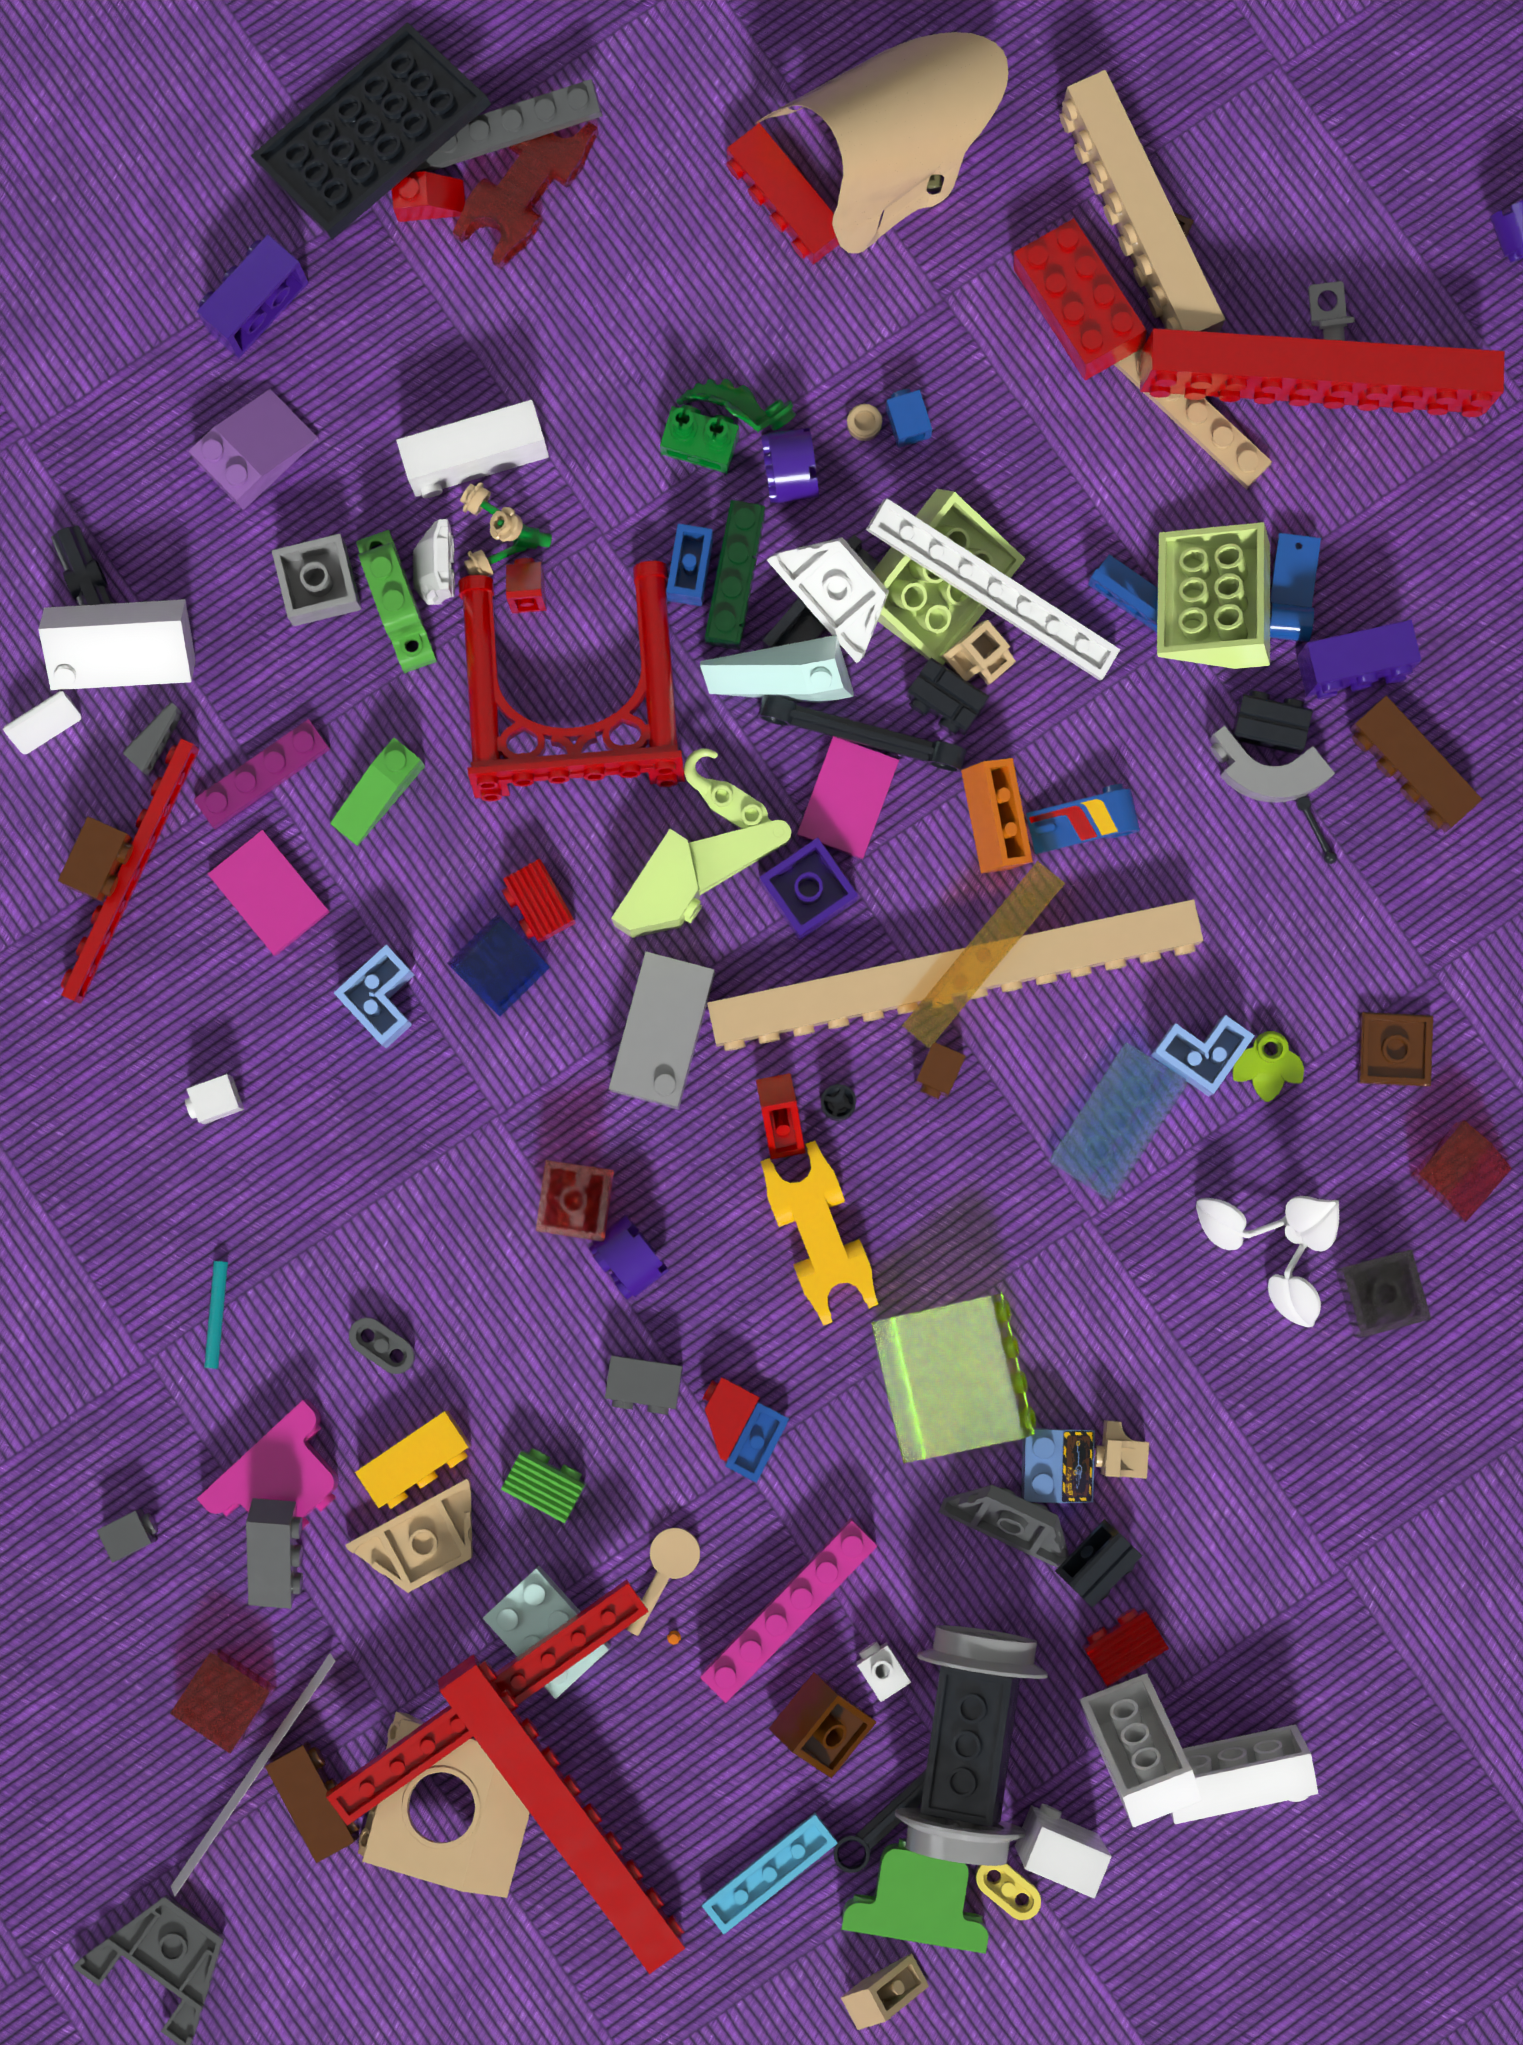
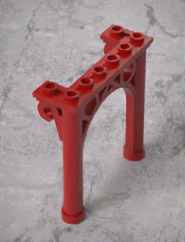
M644 561L633 567L641 656V675L634 694L621 709L611 716L590 725L574 728H558L538 724L523 717L508 704L500 691L498 682L493 579L485 575H470L459 580V597L463 600L472 751L471 767L467 769L475 799L481 798L483 801L491 802L500 800L502 796H510L509 783L524 787L532 785L534 781L548 780L550 783L561 784L568 782L571 778L583 777L585 780L597 781L608 775L633 778L641 773L648 772L650 784H657L659 787H672L677 785L678 782H685L682 751L678 750L666 596V583L669 576L666 563L661 561ZM645 696L647 725L642 719L633 715L643 702ZM497 707L513 723L503 731L500 737ZM622 724L634 727L641 733L639 740L631 745H617L611 741L610 736ZM524 731L535 737L538 741L537 747L529 753L517 754L508 749L509 741ZM602 735L604 746L608 751L584 753L591 744L598 743L597 736ZM545 739L551 740L552 746L563 749L567 754L543 756L546 751Z

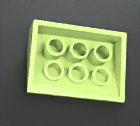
M936 489L915 516L1009 578L1013 576L1025 560L1013 546L954 491ZM893 547L890 548L872 571L889 590L878 622L927 660L932 657L942 665H944L945 661L941 656L972 629L987 609Z
M1264 522L1159 533L1158 657L1233 669L1270 666V542Z

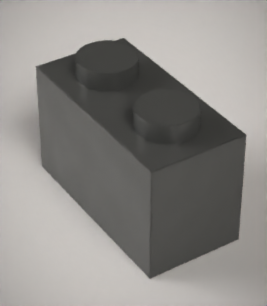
M612 1355L605 1399L612 1400V1407L633 1410L634 1403L648 1405L647 1412L668 1415L669 1408L677 1409L683 1366Z

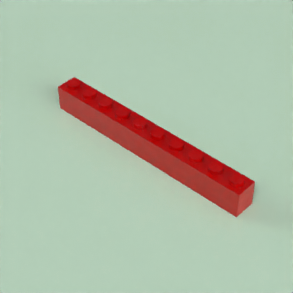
M474 1654L438 1679L439 1691L647 1972L651 1974L685 1949L681 1937L685 1933L682 1925L673 1914L667 1917L661 1909L665 1904L655 1888L652 1886L647 1890L640 1880L644 1875L633 1859L626 1861L620 1851L623 1849V1846L612 1831L606 1834L599 1824L603 1821L600 1814L591 1802L585 1805L578 1795L582 1791L570 1774L564 1777L557 1768L561 1762L551 1747L547 1746L543 1749L536 1739L540 1734L528 1717L522 1720L515 1711L519 1705L508 1689L501 1692L494 1682L498 1677L486 1660L480 1663Z

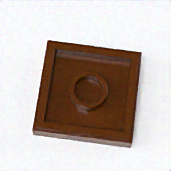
M1360 1013L1358 1084L1430 1087L1433 1016Z

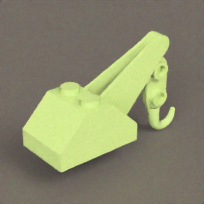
M707 748L693 751L685 761L684 774L687 781L699 791L711 810L741 829L688 843L687 839L669 829L611 918L616 928L632 938L681 928L685 921L692 923L702 907L699 900L700 895L773 851L785 846L791 839L790 826L783 820L771 821L762 803L729 782L707 779L698 774L696 771L697 761L706 756L716 758L718 756L716 751Z

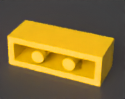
M447 1410L355 1473L378 1508L387 1504L392 1509L408 1498L405 1491L417 1483L421 1489L438 1478L435 1472L438 1468L447 1463L451 1469L466 1459L468 1455L465 1450L472 1445Z

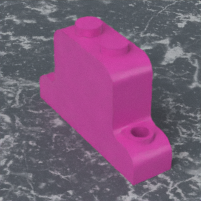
M308 1399L302 1400L206 1489L197 1500L208 1512L214 1514L223 1513L226 1517L240 1505L249 1513L253 1498L296 1502V1517H302L303 1530L310 1523L306 1517L314 1509L317 1508L322 1512L336 1499L333 1492L338 1486L337 1473L309 1443V1440L322 1429L319 1426L321 1416L316 1407Z

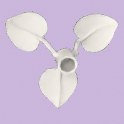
M1296 1196L1287 1203L1286 1215L1282 1219L1253 1230H1246V1218L1234 1205L1214 1198L1199 1199L1196 1209L1201 1226L1207 1237L1222 1249L1236 1250L1242 1246L1243 1237L1251 1238L1283 1225L1286 1226V1237L1291 1242L1299 1244V1247L1285 1269V1276L1275 1274L1269 1279V1296L1275 1308L1288 1320L1301 1326L1313 1327L1321 1310L1319 1294L1310 1282L1299 1276L1293 1277L1292 1272L1307 1246L1315 1251H1325L1334 1243L1339 1226V1201L1321 1200L1309 1196Z

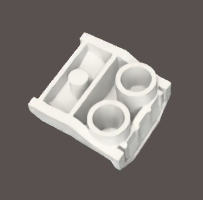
M448 519L435 521L413 550V588L427 605H442L444 600L455 596L454 570L451 569V563H454L453 535H451Z

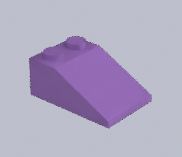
M269 389L213 427L189 450V453L195 462L244 510L318 440V437Z

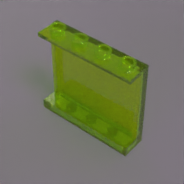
M1002 1293L871 1322L903 1463L1024 1439L1034 1435L1033 1428L1036 1427V1417L1032 1407H1028L1025 1392L1028 1390V1383L1025 1373L1019 1369L1017 1360L1020 1354L1017 1338L1011 1334L1009 1326L1011 1309L1007 1300H1003Z

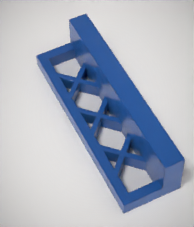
M1109 554L1099 569H1096L1092 574L1088 585L1157 633L1158 588Z

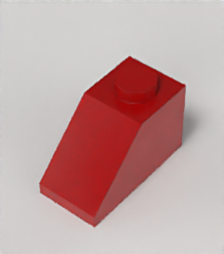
M426 171L413 172L392 188L393 209L398 222L467 216L464 181L461 179Z
M533 558L516 559L514 564L506 565V599L512 614L547 611L544 569L542 563L535 562Z
M791 1073L756 1079L770 1159L805 1153Z
M721 1377L719 1383L712 1380L702 1399L708 1402L705 1412L719 1457L727 1461L760 1396L724 1377Z

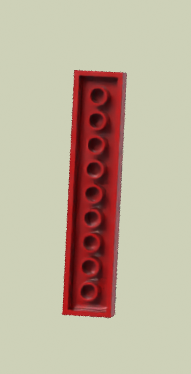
M1153 328L1141 351L1140 392H1149L1150 396L1157 398L1168 397L1171 394H1181L1190 400H1200L1206 396L1219 397V400L1224 402H1236L1240 398L1254 399V402L1258 404L1289 401V405L1292 406L1322 403L1324 407L1330 409L1342 408L1344 405H1354L1363 411H1373L1379 407L1392 408L1397 413H1408L1417 409L1427 410V413L1430 415L1461 412V415L1464 417H1479L1485 414L1504 392L1505 351Z

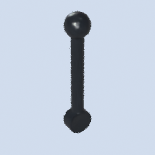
M1307 797L1299 798L1296 803L1297 809L1304 812L1324 852V861L1327 864H1334L1337 860V854L1330 850L1310 810V799Z

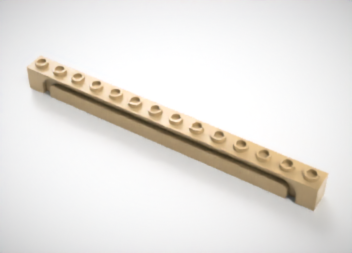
M1193 899L712 1001L707 1004L716 1046H724L725 1051H732L746 1047L744 1041L757 1038L759 1039V1044L770 1043L780 1040L779 1034L793 1031L794 1037L814 1033V1026L828 1024L829 1029H835L850 1025L849 1019L862 1016L863 1022L884 1018L883 1012L897 1009L898 1015L918 1011V1004L932 1002L933 1007L954 1003L953 997L966 994L967 1000L988 996V989L1001 987L1002 992L1015 991L1023 988L1022 982L1035 979L1037 985L1048 984L1058 981L1056 975L1070 972L1071 978L1092 974L1091 968L1105 965L1106 970H1114L1127 966L1126 960L1140 958V963L1151 962L1161 959L1160 953L1174 950L1175 956L1189 954L1196 951L1195 946L1203 942V936Z

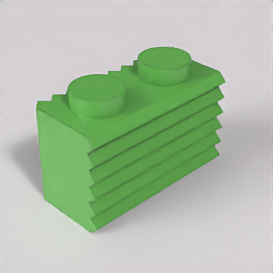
M531 1448L529 1453L522 1450L501 1490L565 1523L586 1485L584 1481L580 1480L582 1473L563 1464L560 1470L548 1463L551 1458L550 1456L535 1448Z

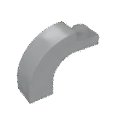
M1225 726L1215 732L1209 739L1212 743L1210 749L1214 756L1221 763L1227 762L1229 764V767L1224 770L1220 777L1234 790L1258 801L1278 803L1299 799L1318 789L1335 774L1313 746L1289 764L1267 766L1253 760Z

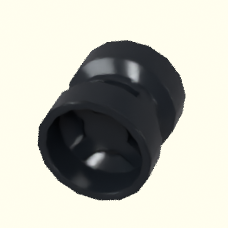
M841 1084L832 1085L827 1088L821 1098V1109L824 1115L830 1120L838 1122L847 1120L852 1116L856 1108V1097L851 1088Z

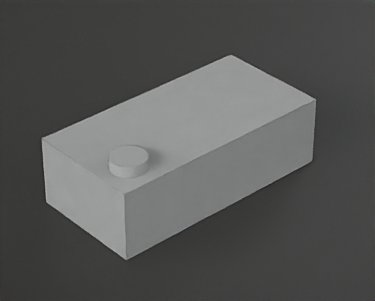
M645 951L609 1085L611 1092L679 1110L715 977L714 969Z

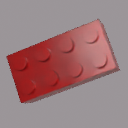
M1074 218L1014 252L1015 273L1085 381L1144 347L1146 328Z

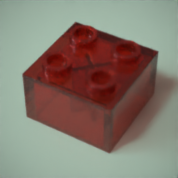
M216 1648L208 1654L170 1714L228 1753H232L238 1748L277 1687Z

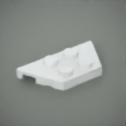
M843 537L774 553L767 559L770 565L831 635H837L839 644L858 663L865 655L889 590Z

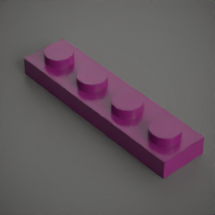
M307 719L193 800L211 826L217 829L329 751L330 748L311 721Z

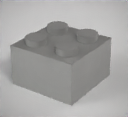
M341 534L272 550L287 617L293 626L362 610L346 543Z

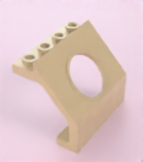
M396 1712L394 1721L388 1730L386 1750L425 1722L410 1714ZM470 1738L369 1810L365 1828L359 1837L358 1854L363 1856L362 1862L458 1891L507 1898L530 1812L475 1738ZM443 1772L459 1777L469 1787L474 1798L475 1813L470 1827L461 1837L450 1842H436L426 1838L416 1829L410 1817L409 1802L411 1794L418 1782L432 1773Z

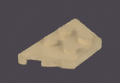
M469 1478L345 1545L347 1550L355 1553L379 1573L393 1580L396 1585L407 1593L473 1558L471 1482Z

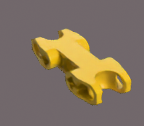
M812 1141L806 1144L811 1170L808 1176L801 1182L789 1183L782 1180L770 1158L762 1160L760 1163L765 1176L767 1198L778 1227L792 1222L797 1224L809 1258L797 1262L793 1266L804 1295L816 1310L824 1326L832 1323L827 1297L830 1290L837 1284L849 1283L856 1286L868 1308L878 1305L873 1286L872 1269L860 1239L844 1245L841 1241L829 1208L844 1203L845 1199L834 1170L825 1160L816 1141Z

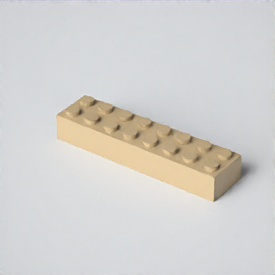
M1106 70L1068 86L1064 101L1062 102V113L1059 115L1061 124L1067 134L1072 133L1077 143L1074 145L1078 160L1081 164L1086 163L1090 170L1089 181L1096 195L1101 193L1106 204L1103 207L1105 216L1111 226L1116 225L1121 235L1118 237L1119 245L1124 255H1130L1133 260L1135 279L1140 287L1145 286L1150 296L1148 298V305L1155 318L1160 317L1165 329L1220 333L1225 318Z

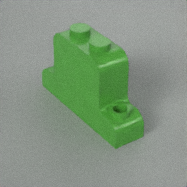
M389 529L356 541L360 553L358 556L404 674L437 662ZM378 544L383 545V546H380V547L371 549L373 546H376V545H378ZM408 642H418V649L415 652H408L406 650Z
M900 1838L899 1844L892 1843L883 1849L875 1894L873 1896L854 1894L853 1898L849 1899L844 1905L841 1921L842 1930L986 1954L988 1932L982 1921L983 1916L963 1911L969 1875L967 1865L912 1852L905 1847L906 1838Z

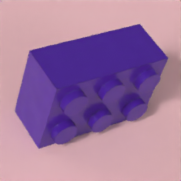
M268 234L262 241L257 240L249 247L246 253L247 257L239 266L234 265L225 273L222 280L223 283L215 292L210 291L202 298L199 303L200 308L196 311L207 331L238 359L309 283L299 261Z
M1412 620L1307 642L1297 655L1306 697L1316 695L1318 700L1338 695V690L1351 687L1352 692L1363 691L1371 688L1372 683L1385 680L1386 685L1402 682L1407 679L1406 675L1412 674L1413 669L1422 661Z

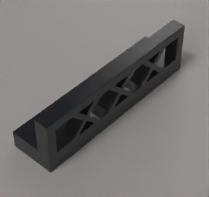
M853 535L847 543L870 570L873 571L879 564V561L862 548V541ZM798 598L762 640L763 647L766 649L818 639L827 629L804 602Z

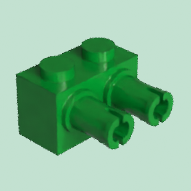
M681 405L680 408L672 406L660 443L661 455L728 474L740 435L739 425L734 424L735 421L723 415H715L713 418L701 415V411L692 406Z

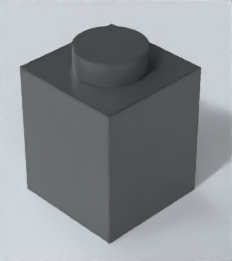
M143 1509L136 1510L97 1530L112 1563L158 1541L155 1533L158 1532L157 1525L151 1514H144Z

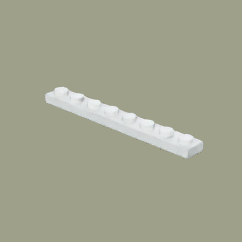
M887 498L882 501L866 528L868 532L1098 680H1103L1120 651L1119 648Z

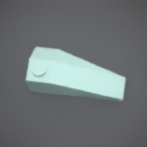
M837 635L700 661V667L709 694L753 698L771 695L789 701L823 703L854 697V691Z

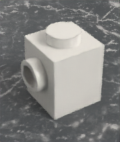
M228 1074L187 1088L189 1098L185 1099L188 1113L192 1119L197 1118L199 1123L207 1124L244 1110L233 1076Z
M874 1642L859 1653L861 1659L856 1662L857 1666L880 1702L911 1683L909 1676L887 1642L879 1646L878 1642Z

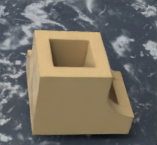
M989 620L979 622L941 656L954 673L964 680L968 681L978 673L987 685L995 681L1016 662L1008 650L1011 646Z
M1104 1420L1102 1446L1096 1445L1095 1467H1101L1100 1474L1109 1477L1147 1479L1149 1442L1131 1440L1125 1435L1122 1429V1422Z

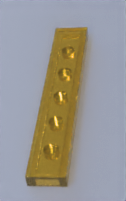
M1037 861L908 1017L902 1027L930 1049L1065 883Z

